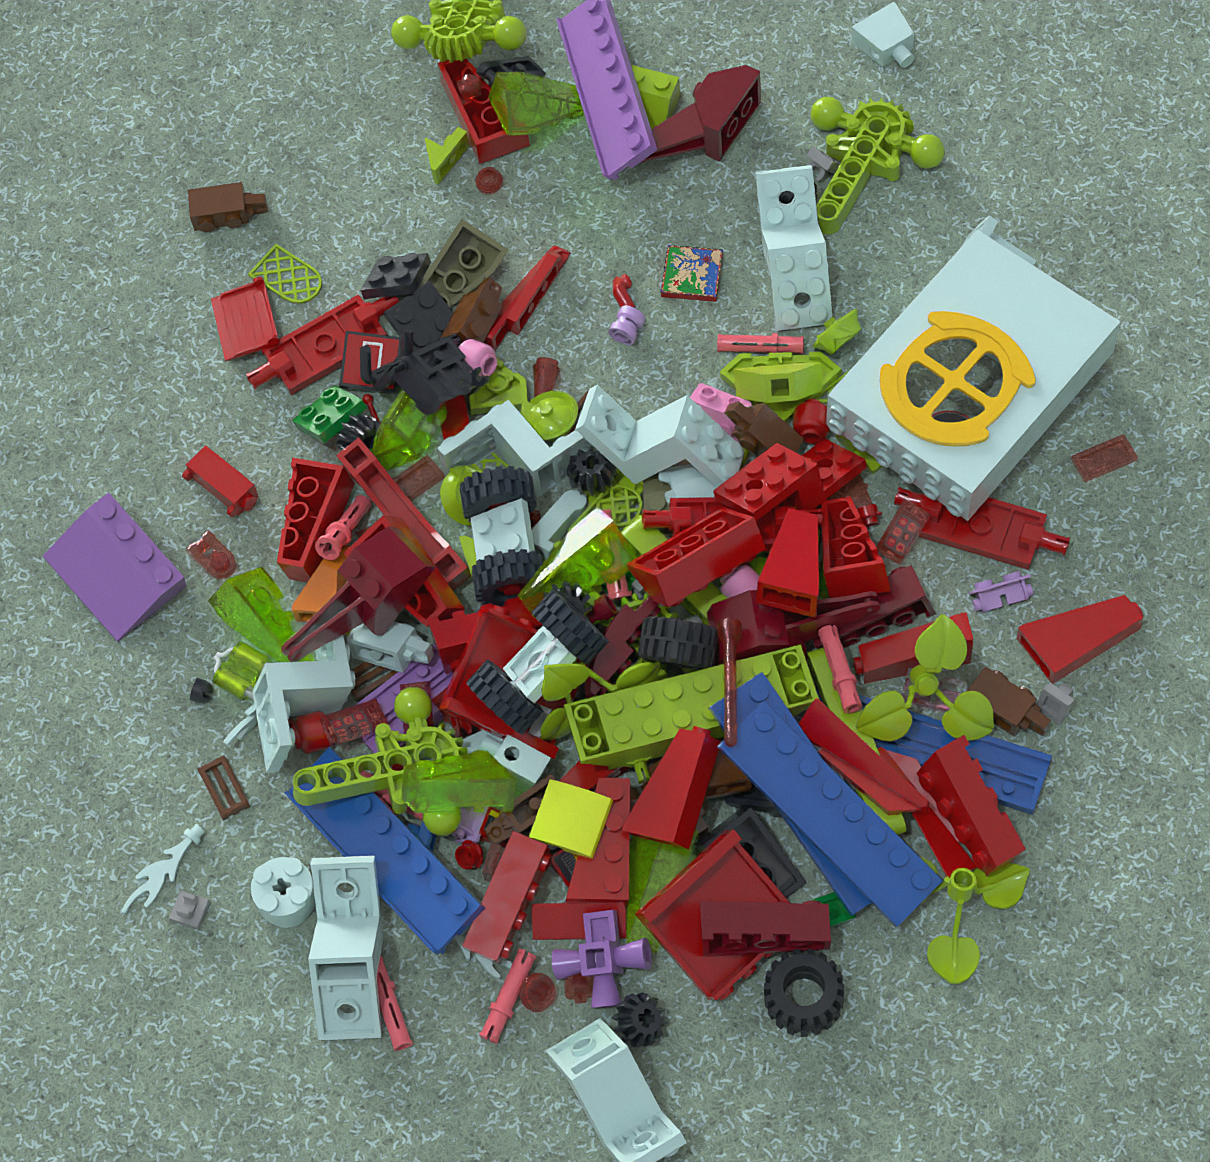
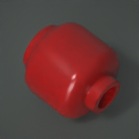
M808 399L795 407L793 429L804 438V443L817 444L829 435L830 429L826 424L827 406L817 399Z
M322 711L298 716L295 719V725L291 726L295 734L296 749H302L304 753L311 754L331 747L333 743L332 736L335 735L329 725V721H332L333 718L327 719Z

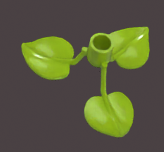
M940 614L936 621L919 636L915 645V656L921 665L914 667L910 672L909 679L912 685L908 687L907 702L904 703L903 696L897 691H886L877 695L866 705L858 718L856 728L859 732L883 741H894L903 737L912 724V716L907 709L912 706L915 692L922 696L936 694L950 708L942 716L941 722L944 729L952 737L959 738L965 735L967 740H976L992 732L994 728L993 709L991 703L983 694L976 691H966L958 695L953 704L938 688L939 682L934 673H940L942 667L948 670L959 668L967 654L965 638L953 620L945 614Z
M576 659L572 664L544 665V680L541 693L547 701L559 700L565 697L566 704L573 702L570 692L585 682L588 676L595 679L611 692H616L654 682L661 665L657 661L656 663L646 662L631 666L618 677L616 684H610L589 669L583 661L578 663ZM564 708L555 709L546 717L540 729V739L549 741L571 733Z
M920 857L938 875L935 865L930 860ZM1008 863L987 877L978 868L974 872L966 868H958L953 871L950 878L945 877L944 881L931 892L935 894L947 886L949 897L957 902L952 937L947 935L937 936L929 943L927 948V960L930 967L948 983L960 984L968 980L977 969L980 959L979 947L975 940L969 937L958 938L964 902L971 898L974 891L976 895L982 894L983 901L990 907L997 909L1013 907L1023 895L1030 873L1029 868Z

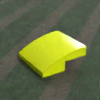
M550 779L529 838L547 845L560 847L568 853L593 859L613 800L601 794Z

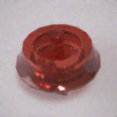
M533 973L522 981L519 996L522 1004L528 1010L542 1012L553 1003L556 989L553 981L547 975Z

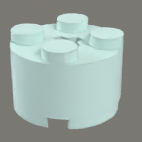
M279 857L269 860L255 869L251 882V895L261 916L275 926L283 928L294 927L303 923L316 907L313 879L307 867L297 858Z

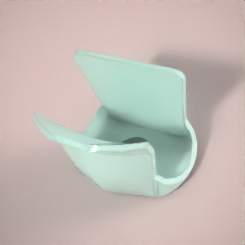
M692 464L668 467L659 472V480L669 483L671 486V490L664 494L668 505L670 498L714 497L713 490L716 487Z

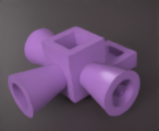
M617 910L584 913L586 943L579 944V951L554 949L552 952L553 972L557 980L579 973L582 976L594 977L591 1008L614 1007L618 1002H621L613 975L623 974L622 967L650 969L652 965L651 947L646 937L620 946Z

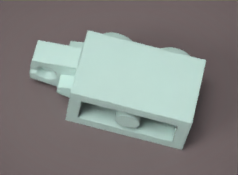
M393 622L384 635H375L364 624H361L352 629L346 638L354 659L402 673L411 661L429 664L434 656L431 644L423 641L421 637L417 636L415 628L405 623Z

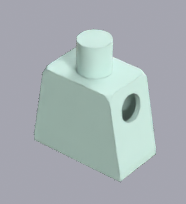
M895 2L852 26L853 44L882 67L896 60L902 68H905L914 61L915 57L910 52L914 45V33Z
M486 735L478 748V751L492 759L489 769L502 779L511 782L513 786L522 792L527 791L539 782L551 759L510 735H507L503 743ZM505 757H511L514 761H509Z

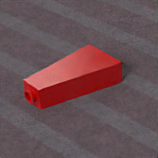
M788 508L757 581L756 603L816 617L819 596L818 515Z
M1122 595L1023 624L1018 627L1016 639L1047 679L1054 684L1140 630L1143 612L1137 603L1131 602L1126 595Z
M967 612L949 617L959 627L966 641L967 654L961 665L971 663L974 640ZM934 622L858 645V657H853L856 675L862 674L864 684L910 675L914 667L921 665L915 656L916 642L923 631Z
M693 726L692 731L681 728L678 730L624 822L622 831L638 838L689 850L719 750L717 746L721 743L710 736L711 731L697 726Z

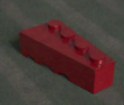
M912 565L898 567L887 576L891 591L878 593L879 599L877 602L880 603L881 607L878 612L837 628L843 648L859 643L861 641L860 636L865 635L868 638L882 635L890 625L901 624L904 627L912 624V618L925 613L927 618L936 615ZM820 637L812 639L817 649L823 648Z
M812 900L803 903L700 901L703 956L794 952L795 949L819 951L830 950L829 905L821 904L820 901Z

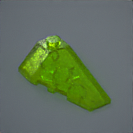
M522 71L496 73L488 97L507 135L534 134L546 125L553 127L558 125L560 120L566 118L573 120L585 115L576 85Z
M596 507L573 526L517 596L531 615L536 618L532 611L544 599L543 593H550L552 584H556L560 589L564 580L568 581L571 587L578 583L582 587V591H586L589 594L598 585L605 582L611 584L619 580L630 571L627 563L638 558V556L614 521Z
M262 566L227 579L208 600L215 609L216 614L228 626L279 663L290 662L287 656L281 652V647L297 632L293 631L290 626V621L294 620L292 612H284L278 601L284 596L277 584ZM310 653L297 662L315 660L312 656V653Z
M698 830L694 831L689 850L632 836L629 844L627 944L646 937L651 947V953L657 954L660 944L635 916V913L689 864L697 841Z

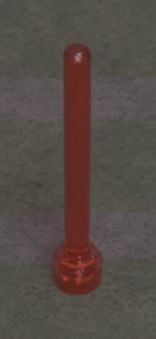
M725 618L718 622L717 632L718 638L724 644L725 744L728 747H734L737 744L736 644L742 638V623L735 618Z

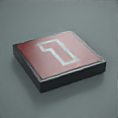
M346 331L339 387L377 392L373 385L365 384L361 379L360 348L365 345L371 348V371L394 361L396 357H400L401 337ZM397 383L378 391V393L396 394Z

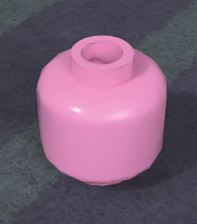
M473 339L466 340L458 346L466 356L465 361L473 369L481 367L482 371L479 376H490L495 371L497 359L495 351L491 346Z
M747 564L733 568L729 575L720 579L722 583L721 593L726 598H730L748 590H757V581L760 575Z

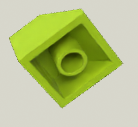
M631 65L652 129L672 117L680 97L679 77Z

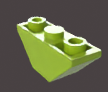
M821 362L734 368L736 396L742 399L764 403L796 401L823 391Z

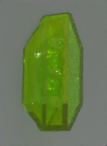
M403 389L400 391L381 421L374 439V446L370 449L386 471L421 457L424 450L429 447L439 426L446 419L448 414L446 403L443 404L438 412L432 415H425L415 407L416 403Z

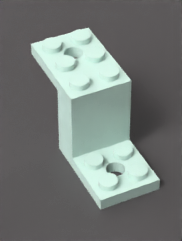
M811 165L755 172L763 252L771 277L776 330L823 325L832 317L826 242L817 221L813 168ZM784 191H791L794 193V199L788 204H783L779 201L780 194ZM800 292H805L809 295V300L804 305H798L794 302V297Z
M597 384L588 391L575 429L634 484L686 459L717 488L739 471L745 452L741 445L688 395L636 421Z
M509 400L501 405L494 406L487 415L478 421L470 422L463 431L454 437H448L437 448L445 477L450 472V467L474 463L477 465L480 461L490 456L492 452L498 451L510 466H514L515 470L520 467L524 469V472L529 471L531 473L537 498L568 478L566 468H568L570 456H577L579 449L586 452L591 446L594 451H598L577 430L566 437L558 438L549 448Z
M343 635L315 650L317 661L265 663L252 692L267 773L279 772L284 760H287L288 752L295 744L294 730L292 728L289 729V716H301L315 711H322L325 715L339 713L343 704L347 702L351 689L355 687V674L349 668L350 648L348 644H345Z
M375 856L312 858L311 871L317 923L308 961L318 1040L381 1038L382 1022L377 971L384 933ZM346 882L351 884L354 890L343 892L338 888V885ZM343 1004H349L356 1011L344 1013L339 1007Z
M601 1018L546 1050L551 1061L569 1081L601 1143L617 1162H656L663 1157L674 1155L679 1150V1147L687 1143L681 1131L661 1111L627 1045Z

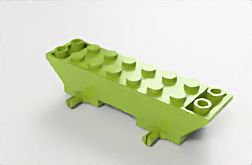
M801 645L564 704L580 763L608 766L609 770L623 766L634 767L638 783H644V780L645 783L648 782L651 777L646 764L654 758L664 756L680 728L692 731L693 726H697L711 731L710 736L715 739L727 737L708 708L761 672L766 676L794 717L808 709L811 703L818 698Z

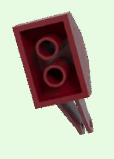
M742 65L708 73L702 82H698L693 90V104L651 129L657 150L640 163L702 148L706 156L720 162L761 103L760 71L748 65Z
M388 526L353 549L337 570L336 594L296 634L283 644L281 652L287 656L290 662H297L361 624H364L375 635H384L436 568L435 565L399 528Z
M748 590L712 604L706 613L709 626L719 631L715 654V663L718 666L801 645L805 659H807L805 642L819 637V629L827 625H835L837 628L842 627L862 617L878 612L881 607L880 603L877 602L879 599L878 593L868 591L850 596L818 600L816 617H811L756 603L757 590Z

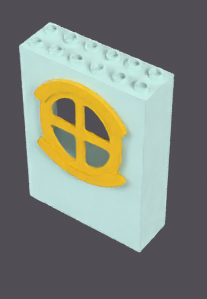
M977 229L828 394L826 424L833 433L843 435L849 439L858 450L866 451L875 457L881 466L889 467L897 472L903 481L909 484L913 483L922 489L928 498L941 502L951 514L958 517L961 516L968 521L1112 355L1115 349L1120 321ZM956 338L963 339L976 347L962 364L953 371L947 369L924 352L933 344ZM985 354L1000 363L1002 368V386L996 397H989L964 379ZM914 363L921 364L944 380V384L921 408L911 403L906 390V377L910 366ZM953 390L961 391L985 409L981 414L961 422H939L932 417V413Z

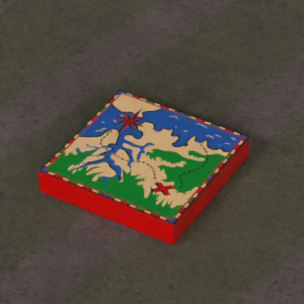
M668 245L660 292L661 297L717 302L723 249Z

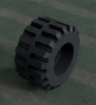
M655 616L644 618L638 656L645 661L653 663L659 661L662 665L694 670L707 669L714 666L719 631L712 626L692 621Z
M795 949L792 956H789L787 952L782 954L781 961L775 960L771 964V971H767L765 976L764 1002L770 1019H775L776 1026L781 1030L783 1027H786L787 1033L793 1036L795 1031H800L801 1037H808L809 1031H813L815 1036L821 1034V1028L825 1027L826 1030L831 1028L832 1021L834 1019L838 1020L840 1010L843 1009L844 1004L843 976L841 971L837 972L836 963L833 960L827 962V955L822 952L819 956H815L813 949H807V954H801V949ZM808 979L816 982L822 988L823 995L820 1000L812 1005L800 1006L794 1004L786 997L785 990L796 980Z

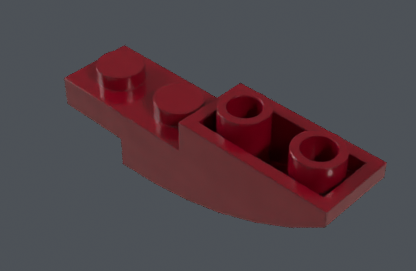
M648 596L635 611L627 604L623 606L603 632L609 643L590 662L589 669L612 684L609 678L615 672L620 675L632 662L628 657L634 650L625 642L631 644L640 635L641 630L638 627L642 624L644 618L656 617L661 611L657 606L659 603L654 602ZM588 676L585 683L584 696L587 699L592 698L595 694L600 696L608 689Z

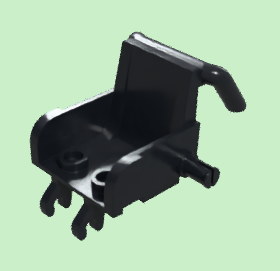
M408 325L401 330L402 356L396 357L394 361L371 371V348L368 345L360 348V376L365 384L373 385L377 392L398 383L416 403L415 407L425 415H432L438 412L446 401L458 395H473L477 393L482 386L488 384L490 377L488 375L484 377L479 376L482 371L481 367L473 369L465 361L466 356L456 346L461 342L460 336L457 337L458 334L456 333L440 339L436 338L430 345L413 352V330Z

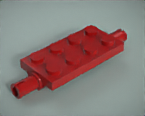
M358 294L280 338L278 344L262 349L267 363L250 373H246L249 383L255 390L275 377L277 379L280 378L290 395L340 368L342 366L346 331L387 336L379 321L380 317L384 316L383 313L399 302L397 296L382 297L373 303H370V301L366 303Z
M899 487L898 493L895 495L894 505L918 511L921 518L918 523L921 524V527L916 536L1027 570L1030 569L1035 551L1039 550V548L1065 556L1071 537L1045 531L1044 525L1047 514L988 497L967 521L961 516L958 517L951 514L945 505L938 500L928 498L925 494Z
M715 497L670 498L669 510H642L643 529L669 528V531H672L673 537L723 507L731 508L715 500ZM787 497L756 521L766 547L763 551H771L788 508L818 515V528L822 527L821 508L795 509L794 506H789Z

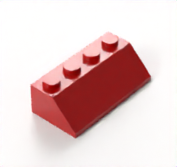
M723 507L627 563V567L654 602L667 607H673L681 604L684 598L691 593L707 588L708 583L716 578L729 575L733 568L754 560L757 554L765 550L766 547L754 517Z

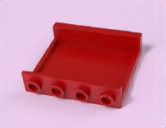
M493 605L492 608L481 609L439 706V710L505 740L507 735H510L551 759H555L559 747L554 746L556 739L544 741L529 734L531 727L523 735L519 734L495 715L466 684L467 680L487 659L503 670L511 659L538 632L535 629L536 624L522 618L517 621L509 617L510 612L504 608ZM575 655L577 662H581V660ZM579 686L570 692L572 701ZM541 696L536 703L553 711L558 708H564L566 699L564 697L559 700L547 701Z
M734 829L725 830L635 913V916L708 1000H724L734 991L735 988L732 985L737 980L749 977L757 969L755 964L763 956L768 958L773 953L703 956L700 901L790 903L741 846L739 841L742 838Z

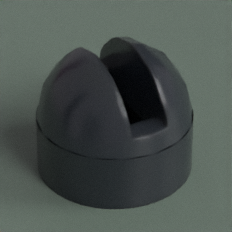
M196 678L189 700L197 703L209 702L212 697L204 693L214 692L211 683L204 679Z

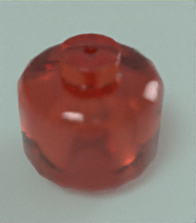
M579 973L565 978V997L569 1000L574 999L575 1004L586 1003L587 998L592 997L594 977L582 976Z

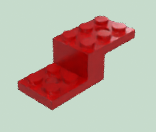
M826 438L803 455L776 443L713 490L715 500L737 512L752 516L757 521L787 497L789 506H794L795 509L816 508L864 471L867 465L865 458Z

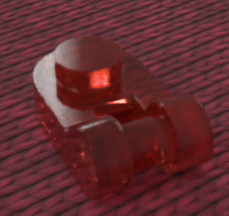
M206 530L197 543H191L185 548L188 554L215 579H227L236 570V560L233 554L210 530ZM211 547L214 551L206 557L203 552Z

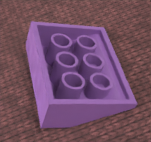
M109 492L85 510L43 555L47 563L117 642L186 587L184 576Z

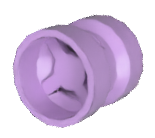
M622 306L617 313V321L612 323L608 333L615 341L632 345L637 338V330L641 329L646 321L645 316L636 308Z

